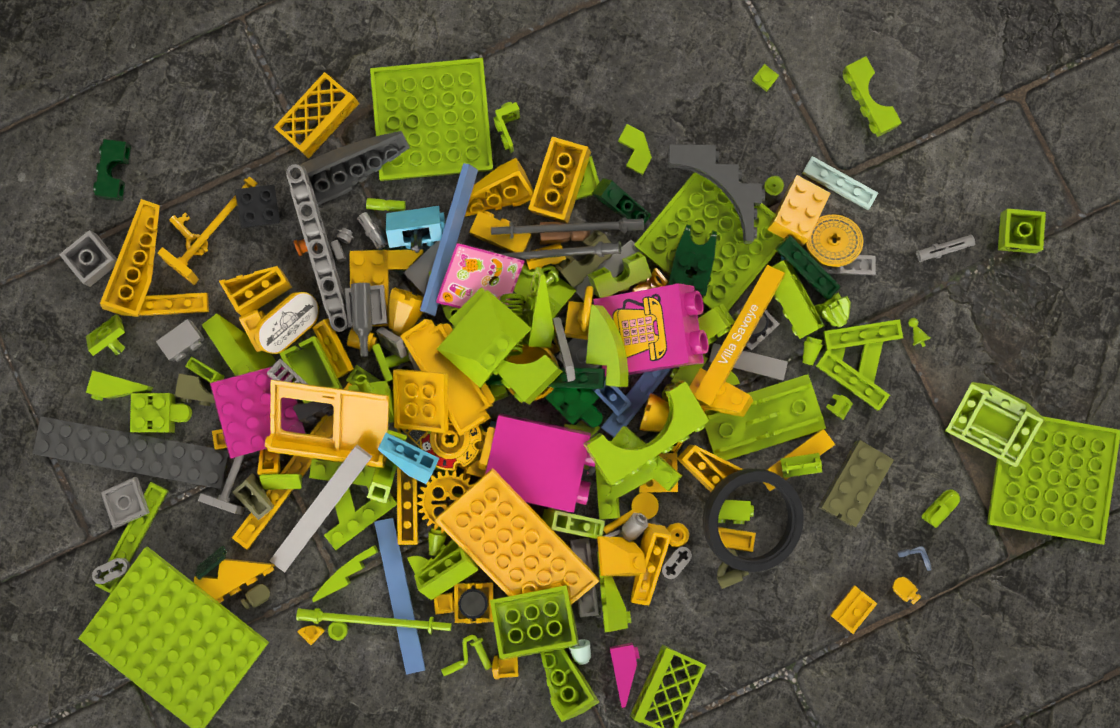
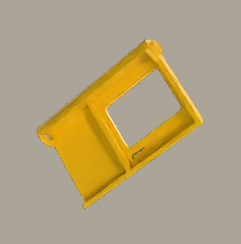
M271 380V434L265 439V447L268 448V452L344 462L353 448L358 445L372 455L366 466L385 467L387 457L378 448L385 433H388V395ZM281 398L332 404L334 406L333 437L282 430Z

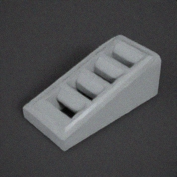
M281 359L267 372V375L272 380L281 381L288 372L290 375L285 381L290 382L295 378L296 381L294 383L307 384ZM282 367L284 370L278 376H275L274 374Z

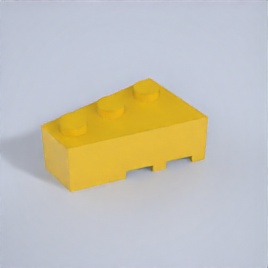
M689 445L676 458L710 492L725 477L736 471L743 470L696 445Z

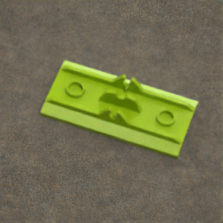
M808 374L747 393L751 395L753 402L744 417L713 410H706L705 412L709 419V422L705 424V429L713 454L723 460L733 459L826 429Z

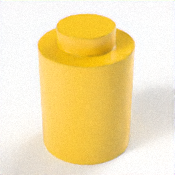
M351 328L347 346L360 349L359 337L354 329ZM371 332L368 335L367 349L369 352L373 349V345L377 344L375 333Z

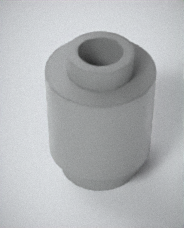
M633 513L622 526L621 535L628 541L636 540L648 527L647 518L641 513Z

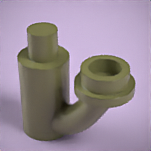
M734 549L729 550L733 555L737 556ZM722 561L716 578L721 589L743 581L742 577L749 575V573L738 569L726 572L728 565Z

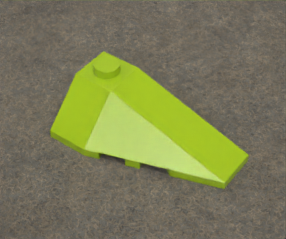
M536 267L531 282L532 294L527 295L528 307L523 310V320L532 329L525 336L524 340L529 347H551L552 340L555 339V329L553 327L546 278L541 268Z
M521 271L514 292L523 295L526 301L527 295H531L530 290L533 276L525 275ZM559 278L557 283L553 282L547 287L552 321L553 318L559 315L577 291L561 278Z
M215 314L202 324L208 336L236 376L272 367L277 362L270 353L262 350L256 352L248 335L219 314Z
M565 648L540 653L546 672L547 686L551 695V704L561 722L578 716L599 703L590 685Z

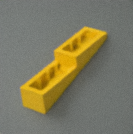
M822 429L783 458L814 453L822 455L833 447L835 443L826 431ZM779 460L767 470L783 478L781 460ZM763 482L769 491L775 489L771 484Z

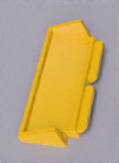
M425 319L400 337L421 371L448 373V417L458 434L463 435L491 419L486 410L493 406L492 403H494L495 397L486 383L480 388L437 350L440 344L453 331L452 326L448 323H440L435 326L432 320Z

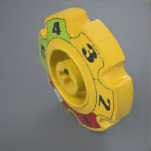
M449 417L448 432L426 431L425 436L420 437L421 449L439 458L436 467L451 471L457 470L458 464L467 467L474 462L480 453L477 443L483 441L480 425L463 435H459ZM449 435L454 436V443L449 442Z

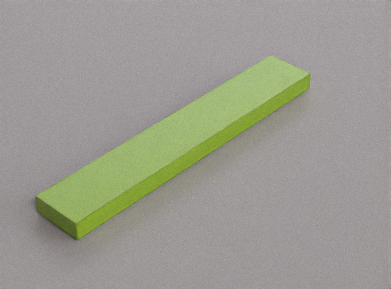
M150 482L144 493L150 513L128 523L108 562L117 558H125L129 564L131 563L167 496L168 490ZM117 562L118 566L113 568V570H121L122 572V567H124V564H119V562ZM109 571L102 572L99 578L104 579V576L109 574ZM123 576L108 583H96L95 586L111 594Z

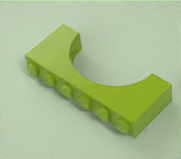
M481 287L449 319L453 324V329L486 292L484 288ZM544 355L540 359L527 364H515L503 360L492 373L496 376L499 374L503 378L501 380L502 384L516 392L514 396L519 402L522 403L524 401L530 405L563 371L550 357Z
M680 380L665 390L669 403L668 418L661 432L647 444L636 448H620L610 443L600 433L583 443L607 484H614L616 486L625 480V476L637 473L641 470L640 466L645 463L650 464L657 459V455L662 452H669L674 448L673 445L675 443L686 441L690 437L689 434L694 431L699 432L706 427L705 424L709 422V419L686 381Z

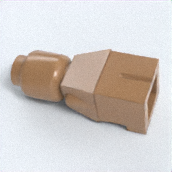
M556 221V222H540V225L565 224V223H561V222H558V221ZM590 231L540 233V245L568 242L570 238L572 241H583L590 235Z

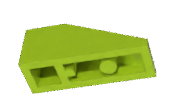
M92 370L86 393L92 394L91 398L103 401V398L112 399L128 396L131 393L152 391L153 387Z
M544 509L542 518L553 531L594 539L603 535L604 520Z

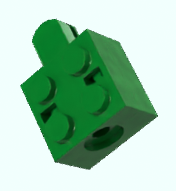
M554 388L545 397L571 425L579 418L591 428L599 426L602 422L601 412L593 406L599 399V396L592 389Z

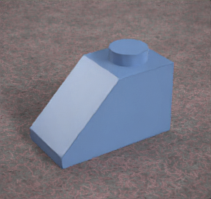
M605 376L604 389H593V391L619 416L632 402L618 387L605 385Z

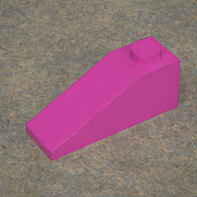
M633 643L610 647L622 708L626 707L637 666L636 659L640 658L638 647H634Z

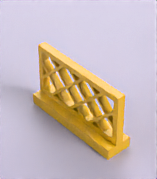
M324 72L274 128L309 159L360 103L350 92H347ZM327 79L330 82V89L321 90V84ZM342 92L345 95L341 101L334 102V93ZM321 94H331V102L321 103ZM311 95H318V103L308 104V98ZM331 106V112L328 115H321V107ZM318 107V116L309 117L308 108ZM298 109H305V117L296 118V111ZM318 120V126L315 129H309V121ZM305 121V130H296V122ZM292 122V131L284 132L281 129L285 123ZM305 134V140L299 145L296 142V135Z

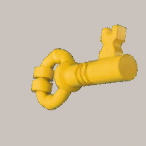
M186 213L179 218L174 215L169 220L186 238V249L188 250L191 247L190 244L195 239H198L200 235L192 234L183 225L185 221L190 220L189 216L186 217ZM207 240L194 255L202 256L208 251Z

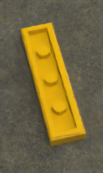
M208 293L146 296L138 316L209 312Z

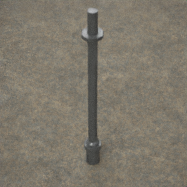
M624 217L618 222L513 226L512 221H509V226L491 227V235L509 234L510 239H513L514 234L613 229H619L622 233H626L627 231L644 230L643 218L626 219Z
M601 241L595 246L504 253L501 255L520 260L596 254L599 257H604V255L621 254L622 248L620 241L603 243Z

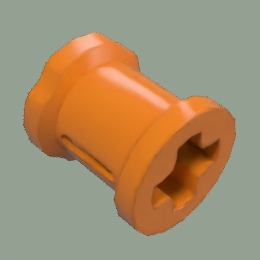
M304 239L300 241L294 240L299 256H303V253L308 252ZM317 244L314 246L315 251L318 250Z

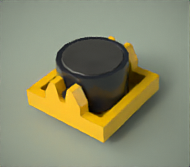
M493 582L458 583L454 586L455 623L493 622L490 600L494 599Z

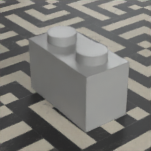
M187 319L157 340L156 343L168 360L178 362L184 359L186 353L191 349L192 351L198 349L202 345L201 342L205 339L194 323Z

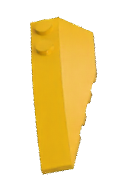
M141 199L101 299L100 305L102 309L119 315L138 317L152 282L160 205Z

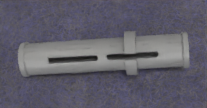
M970 234L942 244L935 243L932 244V247L916 251L919 262L932 258L938 259L942 255L975 246V239ZM961 243V245L949 248L951 245ZM938 249H943V250H941V251H938V252H935V253L930 254V252H932V251H935V250H938Z

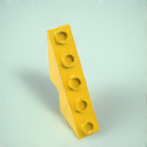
M220 559L218 577L195 576L194 583L221 603L224 601V596L227 594L232 596L241 591L240 587L244 584H247V586L257 581L256 577L262 573L266 576L273 572L275 565L272 563Z

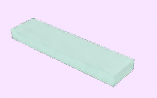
M813 156L802 172L805 176L866 210L870 209L878 195V192Z

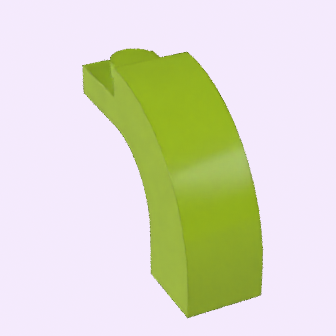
M388 430V434L406 441L407 435ZM388 458L384 468L376 467L367 498L383 503L387 501L397 468Z

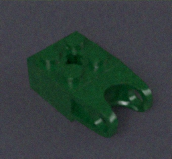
M686 224L674 255L667 286L673 284L694 286V291H699L704 299L715 259L717 231L712 230L708 241L705 244L698 245L691 239V225ZM689 270L695 273L692 278H689L688 274H686Z

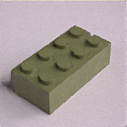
M861 440L855 441L818 507L832 516H837V519L851 527H857L894 459Z

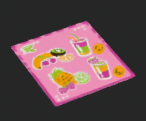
M457 243L436 303L461 308L481 287L486 291L489 290L500 300V296L503 294L513 293L524 260Z

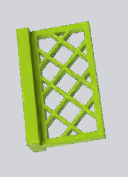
M662 644L630 716L633 720L653 728H664L662 721L672 717L674 721L672 728H678L706 665ZM673 656L680 657L682 665L672 668L670 662ZM693 664L699 666L697 674L689 676L687 667ZM684 668L687 678L677 681L674 672ZM671 673L674 683L664 686L662 681L664 676ZM688 681L690 685L689 691L681 694L679 684ZM676 686L679 695L669 699L666 690ZM663 691L666 701L656 704L654 700L655 695ZM680 699L682 703L681 709L673 712L670 703ZM668 704L671 713L660 717L658 707ZM655 709L658 718L652 721L645 719L648 711Z

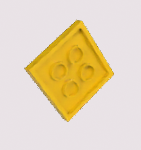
M393 370L394 428L448 432V373Z

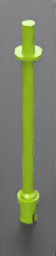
M298 608L296 615L297 621H313L314 624H319V622L324 620L428 629L429 634H432L433 630L451 631L452 623L434 622V617H430L429 621L323 613L320 608H315V610Z

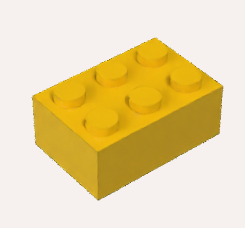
M797 175L790 183L768 230L783 239L787 235H791L803 246L809 240L830 196V192Z

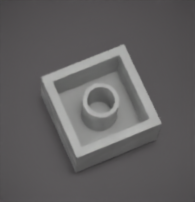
M90 230L59 254L79 280L89 287L111 271L117 261V258L100 237Z

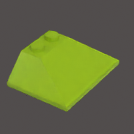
M487 290L440 344L437 350L481 388L492 376V372L512 349L525 338L532 328Z
M972 382L946 432L1017 468L1044 418L1029 403L993 385Z

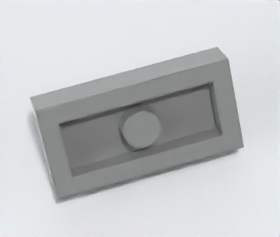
M383 327L376 330L382 347L400 358L407 355L406 345L401 337Z

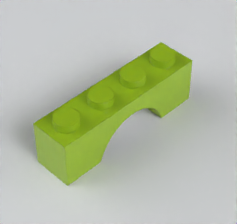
M866 56L846 66L843 70V78L847 84H850L853 98L859 101L862 115L868 118L870 130L879 137L897 128L902 122L893 106L879 105L871 98L868 86L875 71Z

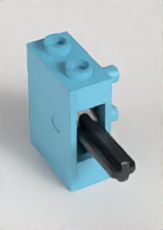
M439 206L386 213V234L389 248L406 246V249L415 250L416 253H419L423 243H426L427 246H433L434 241H440L446 223L444 212L440 213Z

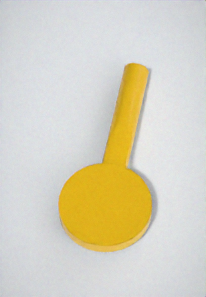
M648 492L639 493L632 501V510L606 525L604 532L608 534L618 528L633 513H641L647 519L654 517L659 508L657 498Z

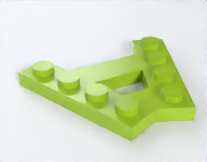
M900 319L824 331L826 352L818 361L816 367L879 411L890 396L874 384L883 342L903 338ZM864 345L859 368L856 371L843 361L845 348Z
M623 426L612 441H609L620 448H636L645 445L626 426ZM657 455V459L654 462L643 464L640 466V471L633 475L628 474L624 477L625 480L615 486L614 484H607L595 464L599 520L620 518L619 497L650 480L655 479L667 491H671L682 475Z
M312 458L309 478L329 481L343 462ZM365 466L352 484L367 486L369 492L376 467ZM349 487L335 505L339 524L325 533L324 536L332 547L337 550L395 507L397 501L389 492L386 503L370 499V501L355 511Z

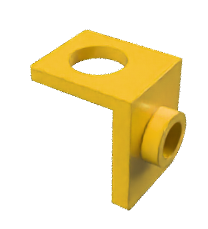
M655 268L651 274L652 277L634 287L632 291L666 286L668 281ZM656 276H658L661 279L662 284L659 283Z

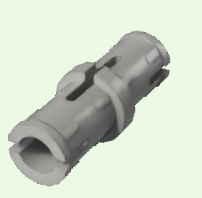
M364 212L357 217V220L366 231V236L370 237L377 250L384 248L388 243L381 235L380 228L373 223L368 213Z

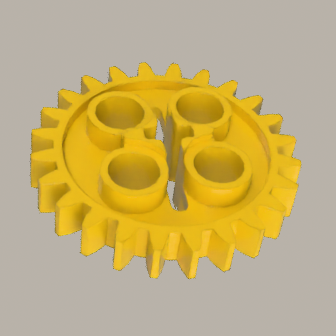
M446 470L444 476L439 471L438 478L431 475L432 482L428 481L427 487H420L424 493L418 494L422 501L417 502V505H421L423 508L418 512L425 513L422 520L429 519L427 526L433 523L435 524L434 530L440 527L435 522L437 517L435 508L442 507L445 510L449 507L447 503L432 504V501H444L447 499V496L450 497V500H457L459 497L454 495L453 488L460 486L463 489V493H465L474 485H469L470 477L464 480V473L458 477L456 470H454L452 475H450L449 470ZM436 487L443 489V497L438 498L434 495Z

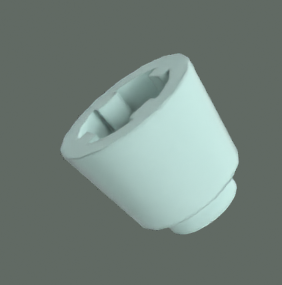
M579 640V646L569 647L575 662L579 665L589 662L591 658L589 640Z

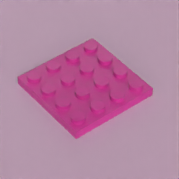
M272 367L210 383L230 458L266 449L265 439L271 434L272 380L267 375V372ZM281 367L274 375L278 376L284 369ZM287 372L281 381H285L290 374ZM282 397V430L305 434L303 423L299 421L293 409V406L297 405V400Z

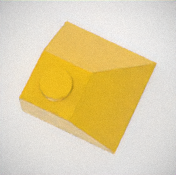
M597 537L601 576H636L646 573L644 553L634 541H628L624 537Z

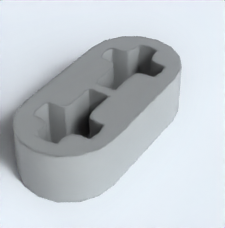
M684 546L675 549L662 566L661 571L664 577L668 579L676 578L691 560V551ZM686 550L687 559L682 558L678 563L676 561L679 558L678 552ZM676 563L677 565L673 569L675 573L667 575L666 566L671 567Z
M125 558L114 559L94 569L92 578L97 584L108 583L125 575L130 568V564ZM117 562H119V564H124V567H122V572L121 570H113V568L118 566ZM100 570L101 572L109 571V574L105 575L104 579L98 577Z

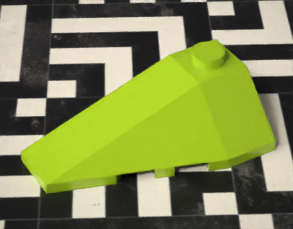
M597 551L605 632L626 629L628 628V623H631L630 611H626L613 577L600 575L599 551Z

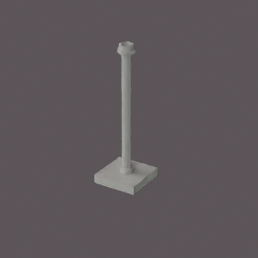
M244 455L235 457L222 494L216 498L201 493L198 501L234 514L243 515L245 507L229 502V495Z

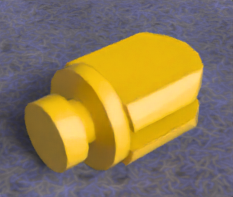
M900 577L893 582V591L902 600L907 602L911 599V603L914 605L921 598L920 594H916L918 589L909 579Z

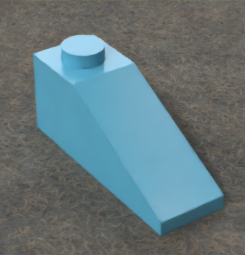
M385 433L378 448L382 454L408 476L425 484L430 479L439 460L438 457L388 433Z

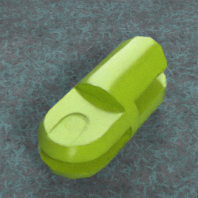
M952 489L944 491L922 514V519L937 528L959 504V494Z

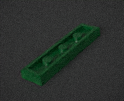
M787 235L775 248L825 300H829L840 289L841 286L791 235Z

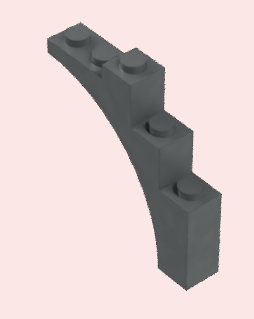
M670 144L668 148V167L692 171L717 185L729 198L739 216L744 244H752L754 239L757 238V227H754V220H757V208H754V206H760L762 201L765 200V189H762V184L739 183L742 181V170H739V164H716V162H719V151H716V145Z

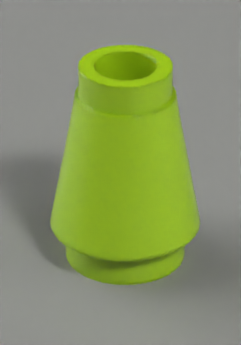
M807 336L806 341L804 340L802 363L814 365L823 346L821 345L822 340Z
M432 526L431 530L428 531L429 555L437 556L441 552L440 548L445 543L447 533L445 531L441 533V527L434 530V526Z

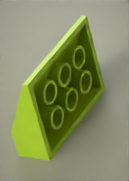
M567 585L490 600L499 658L501 660L579 646Z

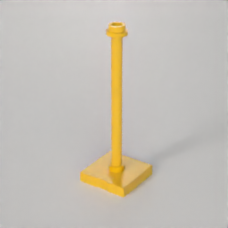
M251 177L243 180L245 184L242 188L256 187L258 183ZM236 195L182 257H174L163 247L158 252L165 263L193 285L199 279L187 267V262L236 207Z

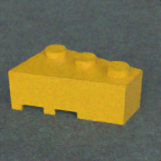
M278 266L255 271L253 274L239 275L233 279L219 281L236 312L241 316L259 309L292 288L284 272Z
M702 368L699 369L689 386L693 394H695L707 373ZM725 381L711 407L699 401L698 403L705 410L744 417L753 399L751 395Z

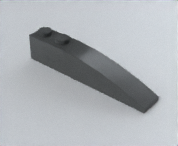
M398 131L348 144L299 165L305 167L317 204L320 205L348 193L353 189L354 185L365 181L368 175L374 171L377 172L382 168L383 164L388 161L391 162L410 147L403 132ZM295 168L296 178L298 179L301 176V171L299 168Z

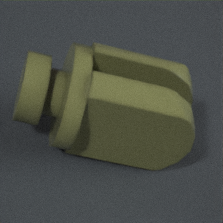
M258 584L245 593L247 599L243 598L240 601L246 610L250 608V605L256 608L269 599L270 590L266 585Z

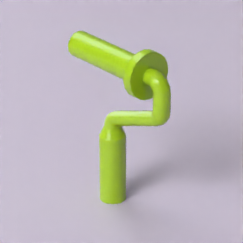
M523 264L521 271L525 275L533 276L535 271L531 272V270H529V268L525 264ZM549 265L541 268L543 272L551 270L546 278L547 287L551 283L559 281V271L554 266Z
M475 635L465 637L462 641L464 661H458L441 669L444 676L462 669L468 663L467 642L473 640L470 645L475 647L485 670L492 668L481 643L483 638H477Z

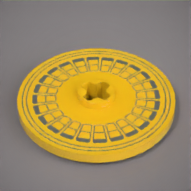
M825 215L818 219L809 240L806 242V248L809 254L819 263L831 267H840L850 264L860 255L863 247V235L857 224L849 218L841 215ZM832 238H836L837 242L832 243Z

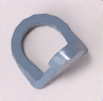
M923 546L898 552L899 557L921 553L927 571L932 570L928 555Z

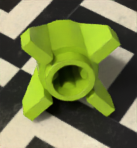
M838 292L834 294L832 299L814 307L819 316L829 322L831 326L842 327L849 319L851 302L848 296L841 298Z

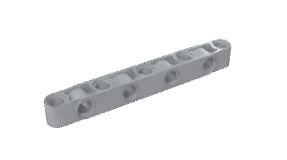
M294 164L289 166L286 171L291 196L331 327L335 331H343L348 328L347 306L328 238L307 171L302 165ZM295 168H299L301 171V176L298 179L294 178L292 174ZM307 205L312 208L310 216H306L303 212L304 207ZM316 243L322 244V253L315 251L314 246ZM327 280H331L334 283L333 290H328L325 287ZM338 317L344 319V327H339L336 324Z

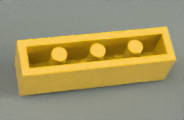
M397 466L398 545L418 544V480L408 476Z

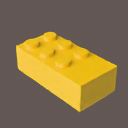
M555 137L551 138L528 208L533 214L568 224L591 155V151L587 146Z

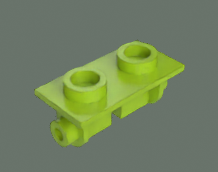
M819 453L780 459L783 478L822 472Z

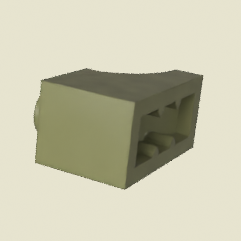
M253 473L232 491L258 520L274 507L267 497L261 482Z

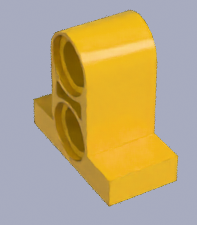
M257 309L239 317V320L256 352H259L261 349L255 342L256 326L265 314L263 311L258 312Z

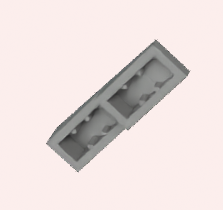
M859 255L850 264L840 267H831L816 261L829 275H876V258L871 255Z

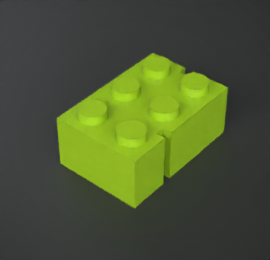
M313 336L299 343V346L303 348L302 350L297 346H293L279 353L283 362L307 384L343 389L317 337ZM302 400L304 404H305V403L312 402V401Z

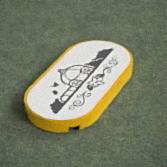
M295 292L289 295L258 322L255 334L257 346L262 351L270 354L283 352L315 324L319 314L316 299L306 292Z

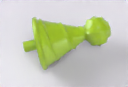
M911 318L908 324L913 328V346L921 343L922 347L926 346L925 341L931 339V337L918 327V319Z

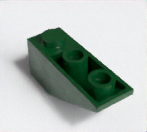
M602 178L592 192L596 198L622 218H643L645 225L651 216L648 211L612 180Z

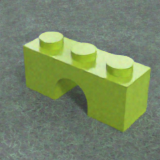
M637 252L623 258L624 270L618 277H612L611 272L605 267L587 274L595 296L598 298L613 296L616 292L628 290L634 284L646 282L647 278L652 277L645 256Z

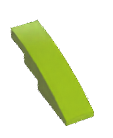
M376 545L355 556L339 568L312 598L313 602L351 584L348 576L365 568L362 560L379 552Z

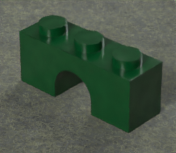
M103 139V144L99 147L100 163H97L96 173L98 175L97 181L93 185L94 195L100 199L123 201L126 183L121 179L113 178L112 171L118 164L129 165L131 145L127 142Z

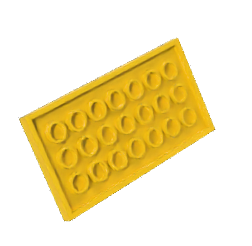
M493 468L435 518V522L508 596L567 585L572 605L599 582V578L551 530L541 517Z

